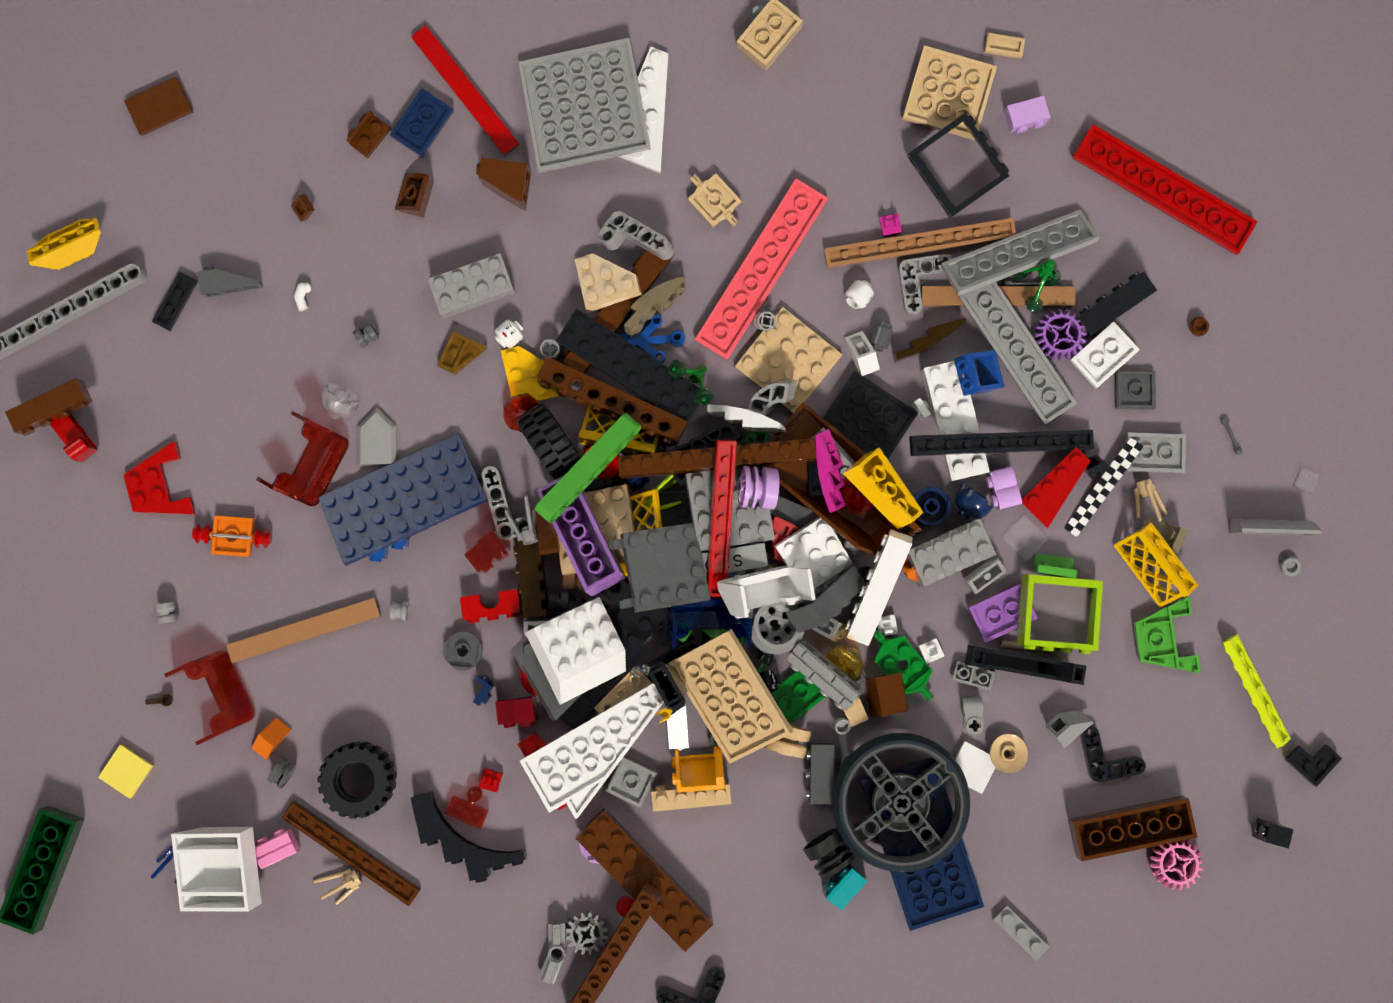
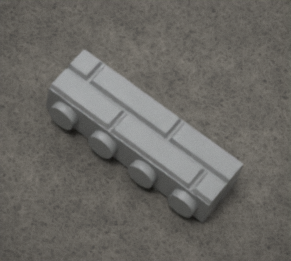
M805 639L797 644L793 652L786 659L793 670L800 671L808 683L819 687L822 695L832 698L834 704L839 709L847 711L864 691L862 687Z

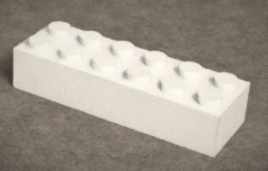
M951 361L924 368L921 374L936 434L980 433L971 395L963 396L955 362ZM985 454L942 455L948 482L990 472Z

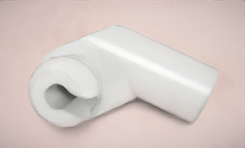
M307 282L299 283L294 293V299L299 311L308 309L304 297L306 293L311 291V286Z

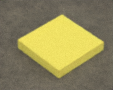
M121 744L98 778L131 799L154 765Z

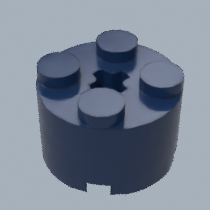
M926 487L913 495V498L923 511L915 520L918 524L926 527L936 526L944 522L950 515L951 501L942 489ZM931 502V506H934V509L929 512L926 505Z

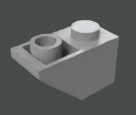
M1081 710L1059 713L1045 727L1050 735L1063 748H1066L1090 727L1093 722Z

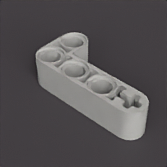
M621 211L614 212L598 233L599 240L611 251L618 249L626 238L662 260H668L674 254V247L665 236Z
M488 466L482 472V479L497 535L504 540L515 539L517 535L507 516L505 515L503 518L497 516V510L501 507L508 510L512 516L501 472L493 466ZM490 471L496 473V475L493 476L494 482L499 483V485H493L492 480L490 478H487V476L490 475ZM495 489H500L501 497L498 499L492 497V492ZM526 517L514 519L520 533L522 532L520 525L523 521H527ZM505 526L511 528V534L507 537L502 535V528Z

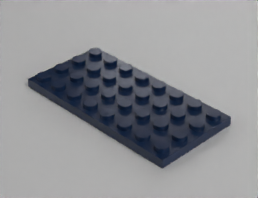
M459 433L318 497L345 566L488 501Z
M928 757L889 770L890 774L908 773L917 777L936 761ZM935 773L929 774L928 782L934 783L937 780V775ZM867 777L860 781L870 812H872V795L877 785L871 777ZM886 782L884 785V790L887 792L894 788L893 782ZM944 783L929 794L931 804L926 818L940 839L947 831L954 814ZM914 786L912 788V794H920L922 790L921 786ZM899 798L897 800L898 804L896 805H901L903 807L905 805L904 801H906V799L902 800L901 798ZM883 810L880 816L882 819H888L891 813L889 810ZM912 813L908 821L915 823L918 820V815ZM885 828L878 833L883 852L886 855L910 856L926 850L912 831L896 832ZM924 829L921 832V838L923 839L930 836V830ZM962 838L945 858L928 868L913 872L890 871L910 931L984 907Z

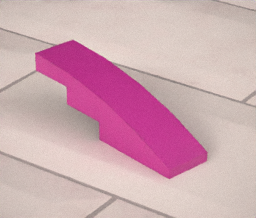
M826 429L816 435V459L823 495L828 510L831 513L844 507L846 504L839 489L844 486L838 470L839 467L843 466V462L830 430Z

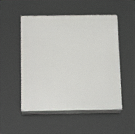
M963 741L955 760L965 775L968 787L982 794L996 767L993 765L989 753Z

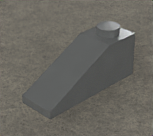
M205 267L203 271L197 272L201 295L206 298L263 287V284L258 280L215 267Z

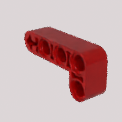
M71 413L68 417L63 419L57 418L52 421L50 426L66 445L63 449L72 460L84 462L98 451L97 446Z

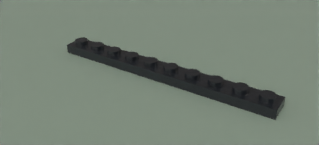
M1093 430L915 435L909 437L911 456L1070 451L1075 447L1079 450L1094 449Z

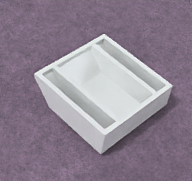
M600 597L525 632L560 705L626 672L625 649Z
M201 827L171 834L180 911H250L262 904L253 827Z

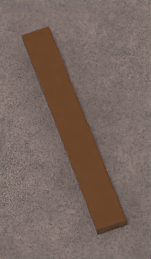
M292 801L281 817L407 906L411 905L421 888L296 801Z

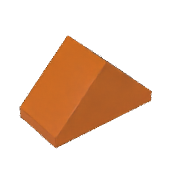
M276 717L258 734L251 748L267 760L292 729Z

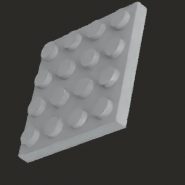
M755 466L760 476L762 469L759 466ZM735 468L730 547L775 539L770 509H760L758 500L754 508H750L749 505L745 508L739 506L737 484L742 468ZM714 470L685 474L692 521L695 525L701 551L709 550Z

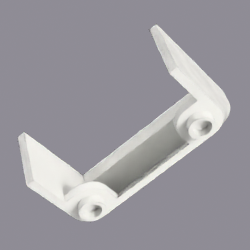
M779 566L717 581L718 591L730 614L735 616V618L749 617L750 609L778 602H787V605H795L802 599L816 600L811 569Z

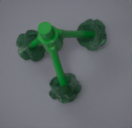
M1050 259L1043 265H1038L1012 275L1017 281H1021L1022 278L1028 276V272L1038 271L1041 281L1035 297L1029 296L1028 300L1025 301L1026 309L1036 313L1038 310L1043 309V301L1039 299L1044 284L1052 286L1059 284L1061 281L1060 271L1054 269V260Z
M673 360L668 367L670 377L676 379L683 377L685 373H690L689 381L692 383L699 382L700 388L694 395L695 403L702 406L710 404V401L713 400V394H711L709 389L704 388V376L707 368L702 365L700 368L686 369L684 363L679 362V360Z

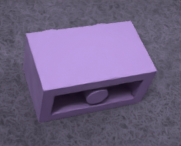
M1044 96L1008 105L1004 110L1010 133L1015 131L1017 134L1027 131V128L1033 126L1035 128L1043 127L1050 119Z

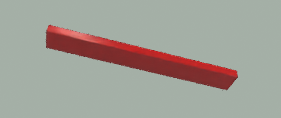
M425 25L412 35L411 38L501 153L505 156L519 145L518 141L428 27Z
M716 440L707 568V584L710 597H721L717 581L728 579L736 440Z

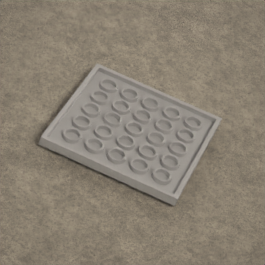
M630 37L518 62L539 173L651 150Z

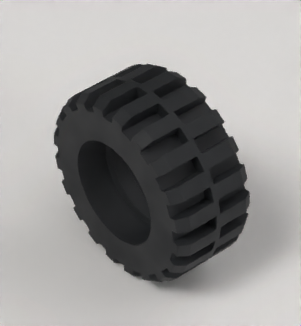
M539 403L518 417L516 422L553 479L556 480L565 475L581 459L545 403Z
M360 741L345 744L332 751L324 759L325 763L319 769L321 775L317 779L321 786L318 788L319 794L323 793L324 798L322 801L324 804L328 803L330 805L329 809L332 812L337 811L339 816H349V819L364 818L383 808L393 795L392 792L396 788L395 778H397V773L393 770L395 765L393 761L390 762L388 759L389 754L386 751L382 752L380 750L381 747L378 745L373 746L370 742L362 743ZM359 761L366 764L372 770L375 784L369 795L355 798L343 789L341 772L348 763Z

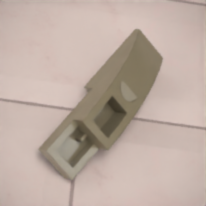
M685 278L671 279L642 295L631 306L632 316L624 324L625 333L632 337L635 333L641 331L643 324L647 319L650 320L656 311L662 314L665 310H669L674 300L685 292Z

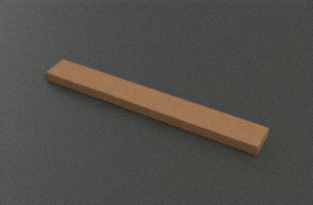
M952 286L921 287L922 306H963L958 298L960 296L956 294ZM1039 286L999 287L1012 306L1031 307ZM1043 286L1035 307H1074L1075 286Z
M372 598L236 641L226 646L231 663H235L380 617L381 614L376 598Z

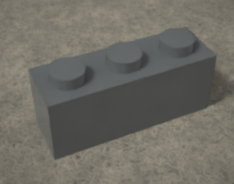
M810 743V748L806 750V760H810V766L806 767V779H809V787H806V799H809L810 804H832L835 745L833 743Z

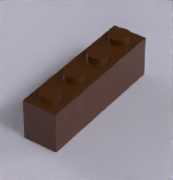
M75 378L9 409L5 413L14 433L26 436L35 432L34 429L40 426L46 427L51 425L52 421L57 418L63 419L68 417L70 412L74 410L85 409L88 407L87 404L93 402L84 381Z

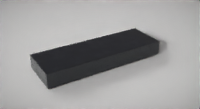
M179 272L152 322L171 332L198 281Z

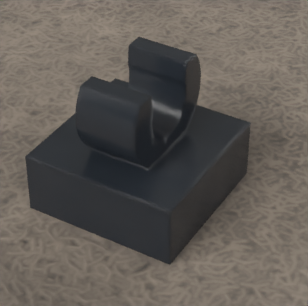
M1097 454L1088 458L1090 462L1084 470L1088 477L1095 480L1094 474L1099 473L1103 476V470L1107 469L1105 461Z

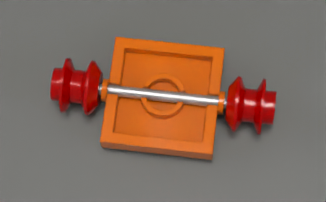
M214 516L213 531L209 525L201 528V525L197 524L196 528L192 530V539H195L196 543L203 540L205 544L212 539L211 554L251 557L252 543L256 548L260 544L267 548L272 543V534L269 533L268 529L264 533H261L260 529L254 532L255 519Z

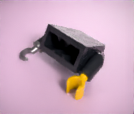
M657 660L643 665L642 668L639 666L633 667L632 674L635 677H638L635 670H639L640 673L649 674L667 707L655 713V716L658 714L662 716V720L659 723L670 719L671 715L685 706V695L688 690L674 666L666 664L663 660Z

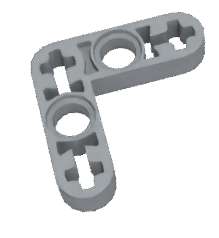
M941 254L907 259L901 262L898 272L904 310L908 315H917L922 309L918 277L944 273L941 265H938V270H935L934 260H936V264L941 263L943 259L948 261L953 259L951 255ZM924 261L930 262L931 270L924 271L921 268V263ZM905 264H908V267H912V270H910L909 275L910 277L914 276V279H903L907 278V272L903 270ZM913 283L916 287L915 291L912 293L907 292L905 285ZM917 295V297L913 298L914 304L918 305L915 311L908 307L911 304V298L907 299L906 296L912 297Z

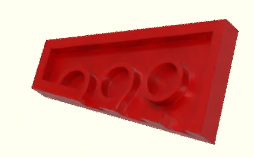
M1075 447L1022 498V504L1047 529L1090 460Z

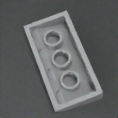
M1230 518V534H1321L1319 526L1311 520Z

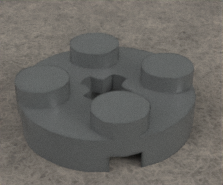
M461 631L447 639L444 644L443 655L452 668L468 670L475 667L481 660L483 646L480 639L473 633ZM462 645H465L466 649H468V653H465L464 656H461V653L458 652V648H462Z

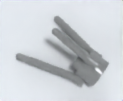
M524 496L528 526L522 528L521 533L508 510L504 512L517 535L518 541H523V545H529L538 542L535 510H532L531 518L528 496Z

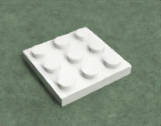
M820 517L775 545L786 566L811 569L814 589L853 564L832 527Z

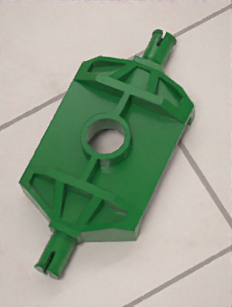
M879 629L876 631L877 634L874 632V637L880 643V647L874 657V662L884 674L902 672L906 695L921 692L927 701L931 700L930 698L934 696L926 688V684L933 670L912 647L906 637L902 635L887 639ZM901 659L907 662V667L904 670L897 668V662Z

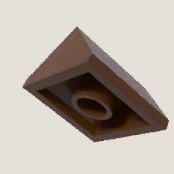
M405 173L395 210L424 218L434 184L431 176L423 173Z
M902 672L865 677L871 716L883 717L908 711Z

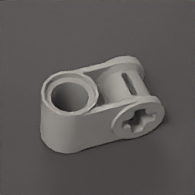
M982 697L961 698L965 730L973 735L980 734L984 729ZM973 720L975 723H978V727H975V731H973L972 728H969V724H972Z

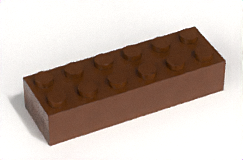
M1177 796L1068 819L1076 858L1081 861L1197 838L1190 801L1185 796Z

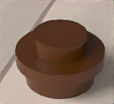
M1196 317L1190 322L1189 330L1195 336H1203L1209 330V323L1203 317Z

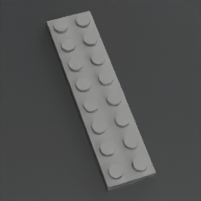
M1080 209L941 263V269L956 294L960 296L1045 263L1050 259L1053 260L1096 243L1099 236Z
M996 282L958 297L987 342L996 351V355L1043 425H1046L1077 404Z

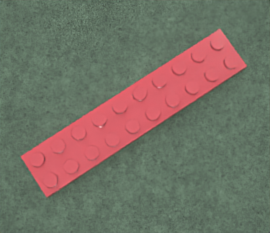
M795 179L695 338L696 342L725 360L729 359L754 316L761 308L828 201L826 196L800 180Z

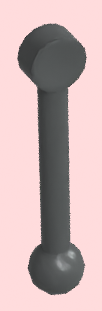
M1041 280L1037 282L1004 281V285L1039 286Z
M1224 417L1221 419V423L1225 425L1235 447V453L1240 455L1242 448L1238 446L1228 424L1229 418Z

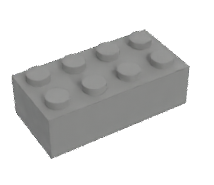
M501 253L428 278L439 313L443 318L515 294Z

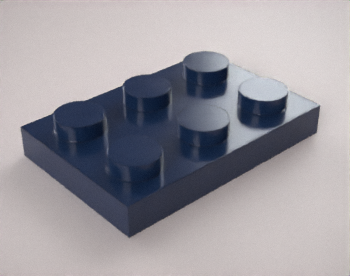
M421 88L390 136L423 158L454 112V109Z

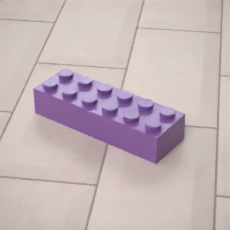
M563 476L539 488L537 492L539 494L540 499H542L561 480ZM583 491L552 524L585 592L590 596H594L627 577L614 551L609 550V541Z

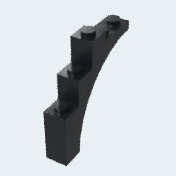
M433 791L411 797L420 843H427V846L439 843L438 840H440L445 863L451 861V864L463 862L464 858L469 881L475 880L476 883L486 881L487 877L491 874L490 868L493 871L500 870L506 864L511 863L512 866L523 864V860H526V849L515 851L493 850L479 846L464 838L444 818L437 805Z

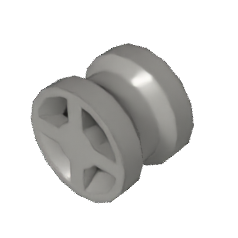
M392 601L390 620L398 618L402 621H407L409 603Z

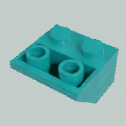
M849 864L841 872L837 873L833 880L830 878L824 884L823 888L825 889L823 893L829 902L843 910L868 880L852 864Z

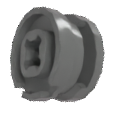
M282 757L270 772L267 781L276 783L277 787L282 789L294 773L296 765L288 763L287 759Z

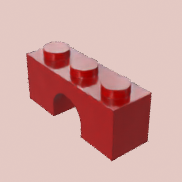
M518 589L498 592L499 602L494 608H488L483 604L481 594L460 597L462 619L468 620L469 624L480 622V618L487 617L488 621L497 620L499 615L505 614L507 618L518 617V613L521 612V596Z

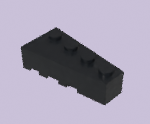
M1137 271L1128 277L1130 280L1125 285L1122 283L1112 288V294L1109 296L1102 295L1095 300L1096 305L1091 308L1088 305L1079 311L1081 315L1077 318L1080 319L1090 336L1158 291L1145 272L1140 274Z
M728 421L680 446L672 448L668 452L714 448L716 440H736L739 442L741 435ZM687 473L673 474V478L684 488L686 486L685 474Z

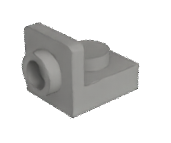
M830 618V623L825 627L820 628L817 626L812 628V630L837 643L843 637L846 626Z

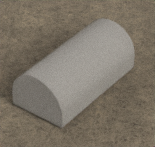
M993 556L963 579L971 591L977 594L1007 571L999 558Z

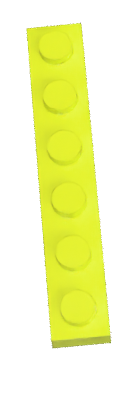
M1238 634L1233 635L1223 642L1225 651L1232 659L1234 669L1239 673L1242 684L1248 691L1251 702L1260 715L1261 722L1269 732L1271 741L1274 742L1276 748L1283 747L1291 738Z

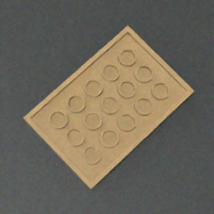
M732 629L669 663L678 671L688 690L687 695L729 764L793 732V729Z

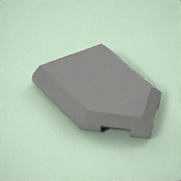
M377 407L357 426V465H389L396 462V425Z

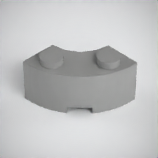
M782 379L763 387L752 397L747 410L764 416L772 413L778 402L786 403L794 399L797 380Z

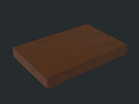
M173 77L124 100L141 136L193 113L177 77Z

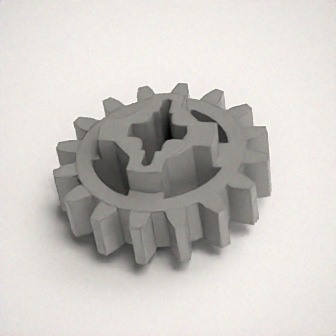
M582 911L581 917L575 914V921L569 920L568 924L571 927H566L565 931L570 934L566 936V940H571L568 946L572 947L574 945L575 953L580 949L582 955L585 954V951L592 955L593 949L599 952V945H605L602 939L608 938V935L604 933L608 930V927L602 926L605 920L599 921V914L593 917L592 911L588 915H585V912ZM587 920L589 923L582 924L581 921ZM596 925H597L598 928H599L600 936H599L598 933H596V931H595V926H596ZM591 927L590 935L588 934L582 939L584 931L586 932ZM574 930L578 934V941L575 939ZM589 942L593 943L592 945L588 946L584 945L585 943Z

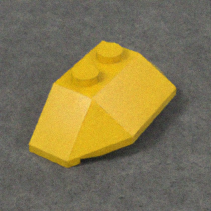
M80 219L46 235L33 248L31 247L26 250L28 263L31 266L60 270L94 254L101 234L98 219Z

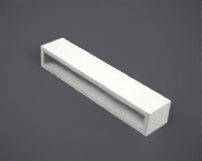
M890 529L888 535L884 534L881 541L883 548L881 552L877 551L873 561L876 563L874 569L870 568L866 577L869 580L867 586H862L859 594L861 600L859 603H855L852 610L854 614L853 619H848L846 624L847 638L869 646L910 551L913 537Z

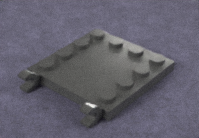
M694 523L620 534L621 539L608 542L609 550L623 548L632 598L619 601L621 609L634 607L635 613L711 600Z

